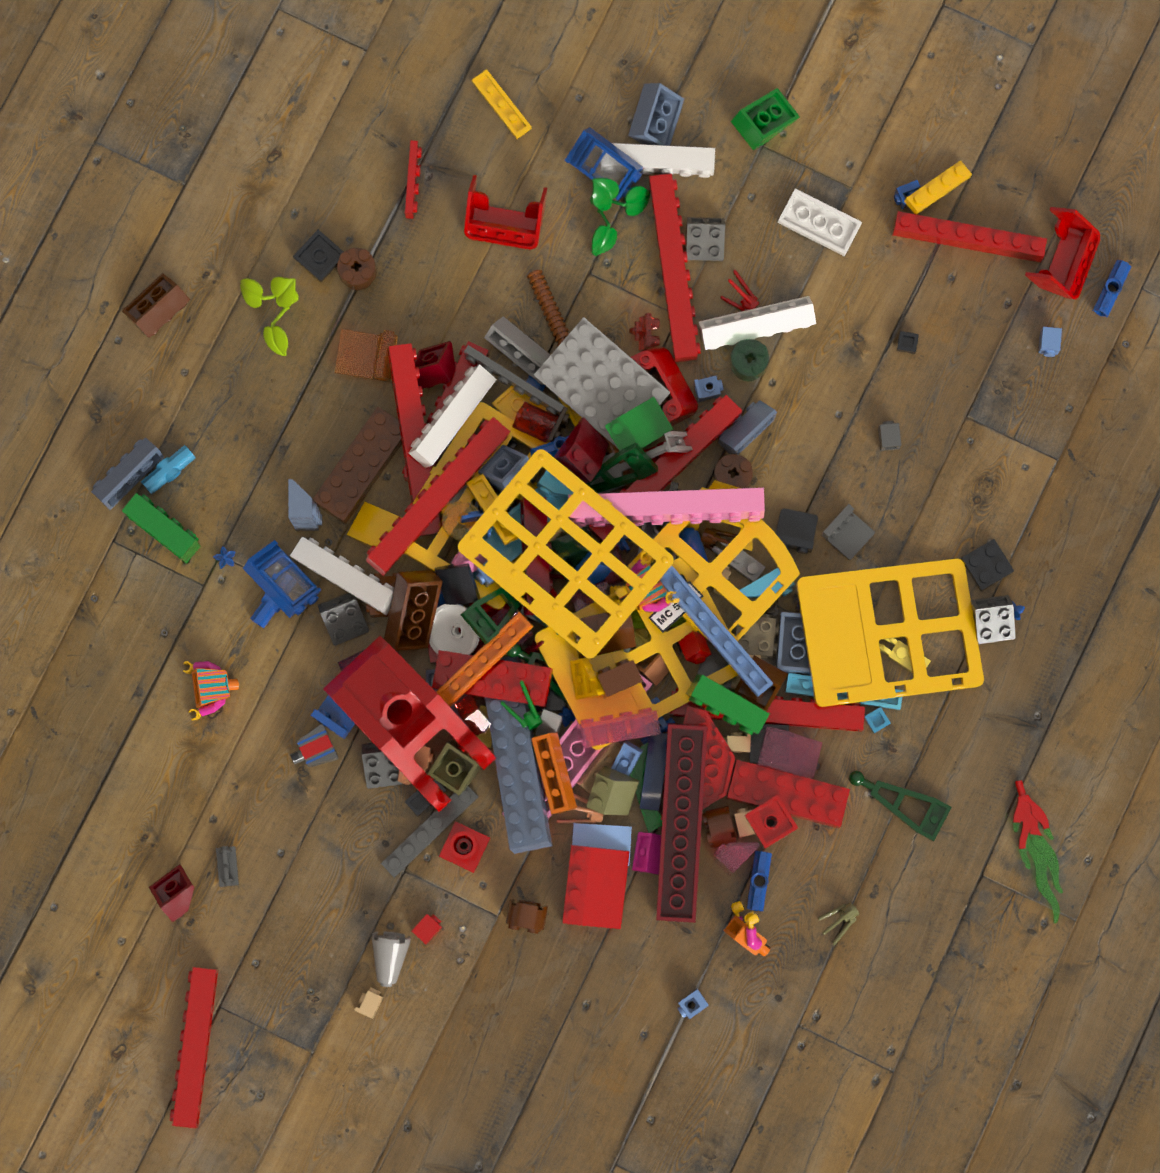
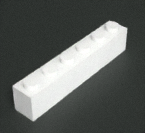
M612 143L643 166L641 172L645 175L672 173L689 177L693 174L704 178L714 175L715 148ZM607 153L602 159L601 170H605L607 173L624 171L627 174L629 169Z
M809 296L699 321L701 338L706 350H714L720 346L735 345L737 342L752 341L758 337H769L775 333L790 332L796 328H807L816 324L814 307Z
M481 365L471 366L464 375L466 377L453 388L455 392L452 396L449 395L443 401V408L438 409L432 416L434 420L431 424L428 423L421 432L423 434L421 437L416 438L412 442V449L409 451V454L423 467L427 468L435 463L497 380Z
M302 537L290 555L293 559L387 616L392 603L394 587L387 583L383 586L379 583V578L372 574L369 576L365 575V570L356 564L354 567L350 566V561L341 555L339 558L333 555L334 551L326 546L322 549L318 546L320 543L310 537L307 540Z

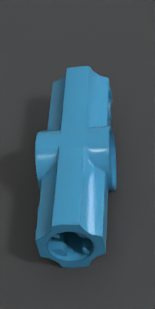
M184 445L171 457H166L159 462L156 469L145 477L141 483L153 494L165 483L176 479L180 475L181 470L196 458Z

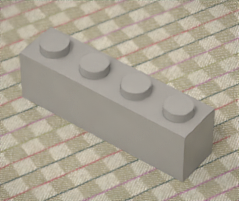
M501 317L492 324L484 338L543 385L534 374L549 358L550 354L505 317Z

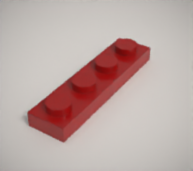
M410 140L405 216L411 219L414 218V213L418 211V202L415 201V195H419V183H416L417 176L420 177L421 165H418V158L421 159L422 147H419L418 141Z

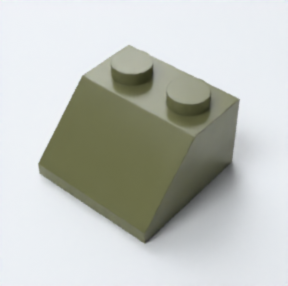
M453 739L446 743L428 775L460 796L475 778L481 767L465 751L463 752L459 748L460 745Z
M604 766L596 774L586 807L603 815H629L639 780Z

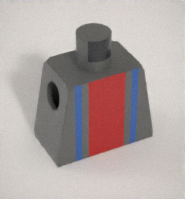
M323 724L297 741L300 750L290 754L294 765L305 760L308 767L339 759Z

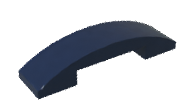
M649 731L639 806L641 809L659 811L666 764L667 733Z

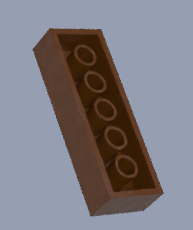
M377 407L313 498L314 503H317L318 507L345 525L402 445L399 423L396 418Z

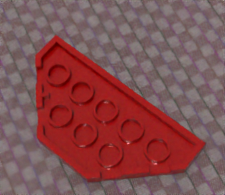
M687 706L683 724L707 725L703 810L727 795L735 756L708 712L704 709Z

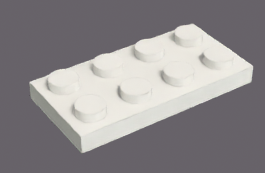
M797 189L792 193L778 220L779 224L843 256L846 255L862 224L861 221Z

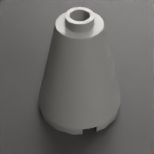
M384 931L383 935H378V932L372 933L376 978L381 986L392 987V984H396L411 942L410 936L405 938V934Z

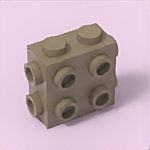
M763 614L742 636L738 643L749 655H760L761 658L772 659L773 654L777 653V643H774L775 635L778 636L779 624H776V619L772 618V615ZM739 625L732 630L736 631L735 637L743 629Z

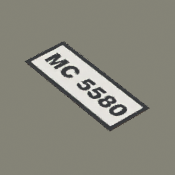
M688 581L687 584L701 599L703 597L702 593ZM671 603L660 612H654L648 618L664 633L685 612L677 603Z

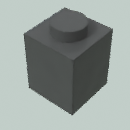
M894 421L882 422V425L878 428L880 451L900 449L899 423H894Z

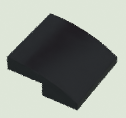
M469 563L457 566L451 564L434 569L436 575L442 580L441 591L447 605L473 603L481 599Z

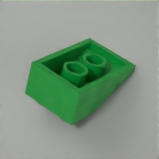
M776 88L741 109L730 122L754 151L798 120L800 116L780 90Z
M655 397L648 399L605 425L619 451L634 443H637L642 449L662 437L665 433L673 430Z

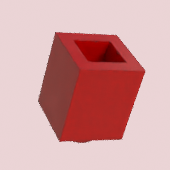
M692 631L678 641L686 661L700 664L711 655L702 634Z
M426 914L412 932L427 945L442 929L439 925L442 921L434 914L431 917Z

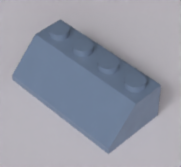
M147 438L137 441L133 446L134 449L129 454H124L120 459V463L116 467H111L106 473L107 476L102 481L99 480L93 485L91 492L109 510L164 457L160 450Z
M288 479V518L296 531H319V525H322L323 519L317 503H314L313 499L293 479Z

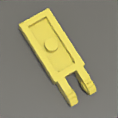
M895 638L884 639L894 645L891 651L879 643L880 651L888 655V658L912 672L907 645L899 640L897 641ZM924 657L927 668L931 661Z

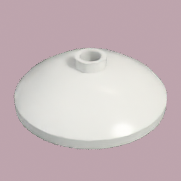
M444 604L436 609L429 643L437 654L439 650L471 655L475 651L479 637L460 615L467 607L461 604Z

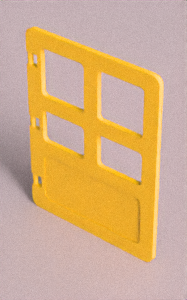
M680 557L674 560L672 566L680 575L684 576L687 582L693 583L698 578V574ZM624 586L607 595V597L612 599L617 596L619 599L628 593ZM706 589L702 593L703 597L701 600L728 630ZM594 602L573 614L580 619L606 613L607 611ZM636 608L651 636V640L628 653L620 650L598 655L591 659L588 658L597 676L599 675V670L608 666L613 669L616 667L617 662L626 658L629 661L634 660L635 664L655 653H659L678 687V692L657 704L651 703L641 683L607 698H604L603 695L576 699L570 661L579 659L577 650L560 635H557L550 627L539 631L535 635L536 644L542 640L544 641L539 650L548 667L553 669L552 675L593 749H602L689 702L690 696L686 695V692L692 682L689 680L672 647L674 643L680 641L690 632L698 631L688 621L668 632L662 633L648 618L654 612L639 611ZM572 631L568 636L575 641ZM729 664L707 676V678L721 685L738 676V674Z
M961 559L807 576L797 581L796 586L814 698L818 706L827 707L975 688L983 684L984 675L966 569ZM951 574L958 616L919 620L912 578ZM895 580L898 583L904 621L903 623L879 626L875 623L869 585L875 582ZM960 630L962 632L968 667L967 673L929 677L926 670L921 635ZM905 637L908 643L913 678L912 680L886 682L879 640ZM961 678L962 684L952 685V679ZM904 685V692L895 693L894 686ZM847 692L848 699L838 700L837 693Z

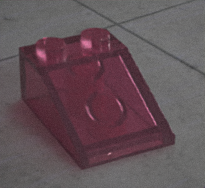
M767 726L757 765L814 779L822 742Z

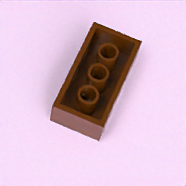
M433 570L398 572L384 636V640L395 651L423 649L429 646L442 586V580Z

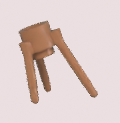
M574 794L575 799L586 804L588 803L587 799ZM577 806L575 810L586 812L587 818L590 819L556 821L557 824H596V822H602L603 814L589 808Z

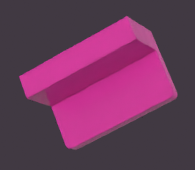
M638 832L632 867L633 871L659 875L661 835Z

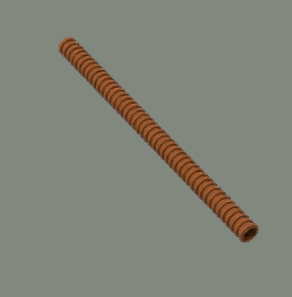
M532 271L527 275V279L530 280L529 284L532 285V290H535L534 295H537L538 304L542 306L541 310L544 311L545 320L549 322L550 331L553 332V337H556L555 342L559 346L568 336L569 330L565 328L566 323L563 322L564 318L561 317V312H558L559 307H556V301H553L555 298L551 296L552 292L549 291L550 287L547 286V281L544 280L543 271ZM598 432L609 443L605 454L609 455L619 452L615 445ZM630 469L624 471L623 476L632 473L629 471ZM629 483L622 486V489L625 488L627 490L632 484Z

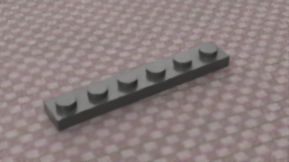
M468 345L464 354L468 362L473 365L476 363L481 365L490 374L496 375L498 380L504 385L510 384L518 394H526L534 404L538 406L541 404L546 407L545 410L551 415L555 416L557 414L560 416L564 405Z
M469 786L460 796L454 793L450 797L452 801L440 812L436 810L381 863L382 866L395 878L479 798L478 795Z

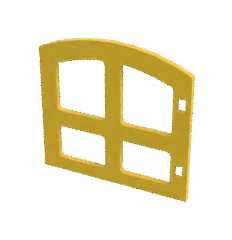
M702 487L700 490H710V489H707V488ZM761 518L760 521L750 522L749 519H741L738 523L743 525V530L711 563L703 559L679 537L678 534L690 521H683L682 524H671L670 521L653 540L664 549L669 548L698 574V578L692 584L701 593L711 586L741 612V617L728 630L737 642L800 575L792 556L783 542ZM757 538L773 558L780 570V575L755 601H751L722 575V571L752 539ZM644 550L627 566L630 570L641 559L640 557L645 552ZM646 554V558L649 560L651 556ZM779 582L783 586L775 594L771 588ZM686 613L682 615L683 618L704 635ZM739 625L743 629L735 637L731 631Z

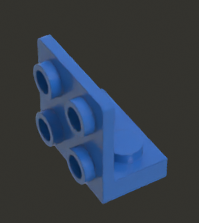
M329 695L319 709H315L311 714L315 720L343 739L346 738L355 725Z

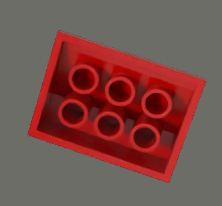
M571 845L562 923L621 929L630 851Z

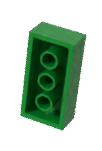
M136 493L122 509V512L127 518L187 564L201 547L197 542L199 539L189 529L184 531L182 524L172 517L170 520L167 512L161 507L157 506L155 508V504L144 494L140 496Z
M701 674L696 675L686 692V695L690 696L689 701L700 706L704 704L707 706L705 710L717 716L719 714L723 715L722 720L731 725L737 723L740 725L739 729L750 735L753 733L759 734L770 713Z

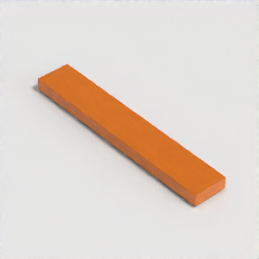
M518 612L500 630L499 634L464 664L437 693L451 707L534 626L521 612Z

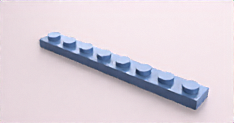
M671 566L660 579L666 591L677 592L673 594L672 598H679L677 604L757 697L773 685V682L675 568Z

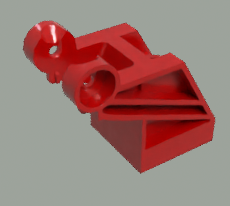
M381 636L373 641L323 688L366 737L396 766L438 812L452 800L414 760L416 752L440 730L445 729L460 745L459 748L463 752L465 751L483 770L496 759L494 754L464 724L440 695Z

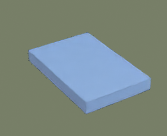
M574 823L572 845L630 851L632 827Z

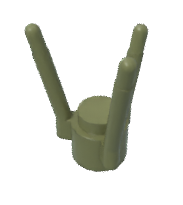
M851 902L847 905L843 903L838 908L818 917V920H822L841 911L839 913L840 918L822 932L823 935L827 934L843 920L845 922L849 921L832 942V945H836L849 927L857 921L856 917L859 915V912Z

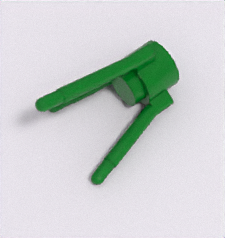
M520 681L530 711L523 715L524 719L505 702L502 701L501 705L520 722L523 728L528 727L529 730H533L543 722L535 710L524 682Z

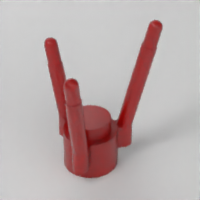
M733 270L734 275L748 294L746 295L736 283L728 279V282L743 297L740 301L742 306L724 296L720 298L738 308L741 312L755 309L760 304L757 301L758 298L751 292L738 272Z

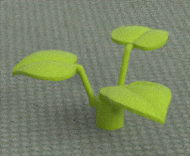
M249 278L242 279L240 281L242 296L250 307L258 308L262 305V300L276 298V303L279 307H283V310L272 321L271 327L267 326L264 328L263 335L267 346L274 353L286 356L288 348L287 335L281 327L275 326V324L290 309V306L298 301V294L295 290L296 279L273 278L271 281L273 295L269 296L262 295L263 288L257 281Z

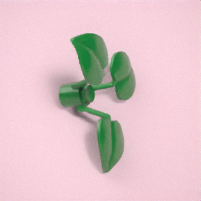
M608 178L592 179L593 191L590 202L598 208L597 212L606 223V226H598L593 234L591 244L593 255L597 256L607 252L615 245L617 240V231L615 228L610 227V223L603 211L609 210L613 203L623 207L626 206L625 213L629 216H636L647 207L650 191L643 186H634L627 192L625 203L613 200L619 193V186L614 180Z

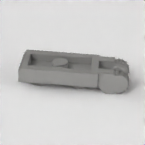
M714 546V548L712 549V551L717 555H719L722 552V550L716 546ZM743 550L729 564V566L751 582L756 581L765 569L764 565Z

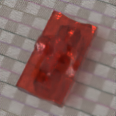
M645 313V316L639 317V321L635 322V327L629 329V334L634 335L635 341H639L640 351L656 348L660 345L659 336L651 335V330L659 329L660 319L651 317V313Z

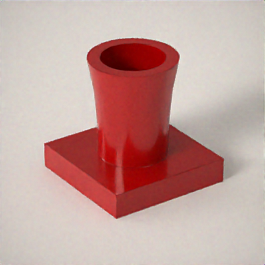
M778 795L744 815L764 849L798 829V826ZM767 820H772L774 825L772 827L767 826Z
M455 821L439 857L475 873L491 838ZM461 843H467V849L462 850L460 848Z

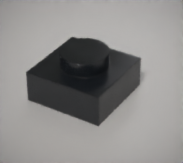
M900 331L896 351L915 354L919 334Z

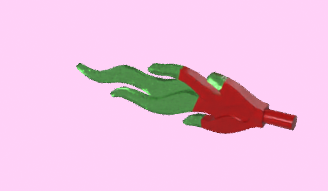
M1016 781L1015 785L1019 797H1017V805L1012 823L1014 832H1018L1020 822L1022 823L1019 852L1027 869L1031 868L1027 850L1031 855L1036 869L1037 888L1052 906L1054 923H1057L1060 913L1059 903L1048 884L1047 866L1051 870L1054 888L1062 894L1063 890L1059 885V863L1054 850L1040 833L1038 822L1050 840H1053L1054 837L1050 831L1049 822L1044 811L1032 801L1029 795H1026L1023 781Z

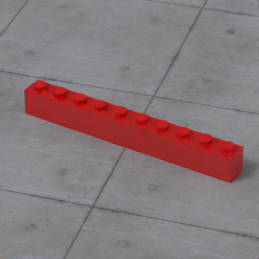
M672 173L649 176L675 362L697 360L701 350L700 343H696L695 336L698 335L697 324H693L692 318L695 317V308L690 304V299H693L692 288H688L687 281H690L689 269H685V263L688 262L687 252H683L682 245L685 244L684 233H680V227L683 226L682 217L677 213V209L680 208L679 197H675L674 192L677 190V181L672 178Z
M409 343L389 346L387 353L411 503H413L430 477L434 464L425 468L409 454V451L412 449V442L416 438L421 437L423 434L421 431L427 425L423 419V416H426L424 404L421 405L420 397H423L422 387L418 386L417 378H420L419 368L415 367L414 360L417 359L416 349L412 348V344ZM438 515L419 537L437 535L444 524L443 519L439 518Z
M727 395L723 398L721 396L717 398L712 404L714 407L710 411L706 409L699 416L700 420L696 424L691 423L685 430L688 436L683 438L686 446H692L693 450L687 453L665 452L659 455V459L655 462L658 466L657 473L642 480L632 482V485L627 490L623 488L619 493L660 492L664 490L742 415V410ZM590 524L589 530L603 542L615 526L605 524L604 527H594L593 524Z
M492 417L490 421L486 419L479 427L481 431L477 435L474 433L467 442L469 444L465 449L461 447L454 455L456 459L453 462L448 461L442 468L444 472L440 476L436 475L431 480L430 488L428 490L423 489L417 496L419 500L415 504L411 503L404 512L406 514L403 518L398 517L393 522L392 526L394 528L390 532L385 531L379 538L381 542L377 547L373 545L367 551L368 557L366 562L384 576L509 437L511 431L497 419Z
M676 688V691L671 692V696L678 692V688ZM775 696L767 710L770 715L765 724L862 732L864 729L865 707L860 706V703L820 707L816 704L815 699H810V702H802V698H791V701L783 700L781 696ZM689 701L671 711L669 716L685 717L687 706L704 710L707 706L704 704L702 706L696 705ZM708 712L712 720H722L723 718L721 714L717 716Z

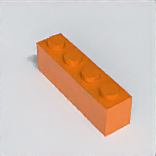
M548 733L531 738L551 814L576 809L577 805L558 733Z

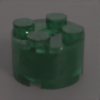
M754 339L738 342L730 358L732 371L743 381H754L760 378L766 372L769 363L767 347ZM748 357L752 358L751 363H747Z

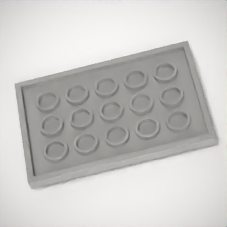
M584 317L534 374L537 379L582 418L584 417L615 446L616 444L605 428L606 424L652 397H655L660 405L670 394L663 385Z

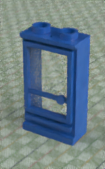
M590 127L583 130L564 160L591 180L594 178L614 180L619 186L617 200L625 197L632 184L636 183L642 176L640 172L643 166Z
M274 540L250 557L243 569L279 608L291 618L295 614L297 616L300 615L308 604L310 606L319 599L318 594L321 588H318Z

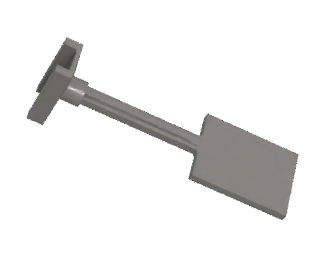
M669 431L664 434L666 442L663 445L645 453L652 459L665 452L687 453L693 449L692 446H686L683 438L688 436L686 432ZM615 453L605 456L602 464L615 455ZM626 462L617 463L608 472L614 478L623 476V472L631 467ZM599 477L591 485L604 482V480ZM622 486L615 487V488H612V489H609V490H605V491L599 492V493H597V494L609 493V492L614 491V490H616V489H618V488H620V487H622Z

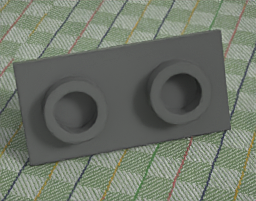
M236 846L216 848L219 887L239 885Z

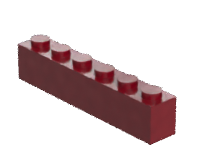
M523 497L520 500L521 525L537 537L549 523L547 522V516L526 498ZM521 541V549L523 554L524 551L528 548V546ZM549 541V542L546 544V546H547L548 548H550V549H551V541ZM537 555L523 573L550 594L553 588L552 579H549V572H551L552 566L541 556ZM528 593L523 595V599L531 605L534 598ZM524 606V615H534Z

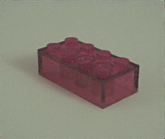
M651 708L640 709L638 714L634 715L632 711L619 714L618 718H613V715L602 716L600 721L594 722L593 718L580 721L581 724L577 725L581 748L661 734L657 710L652 711Z

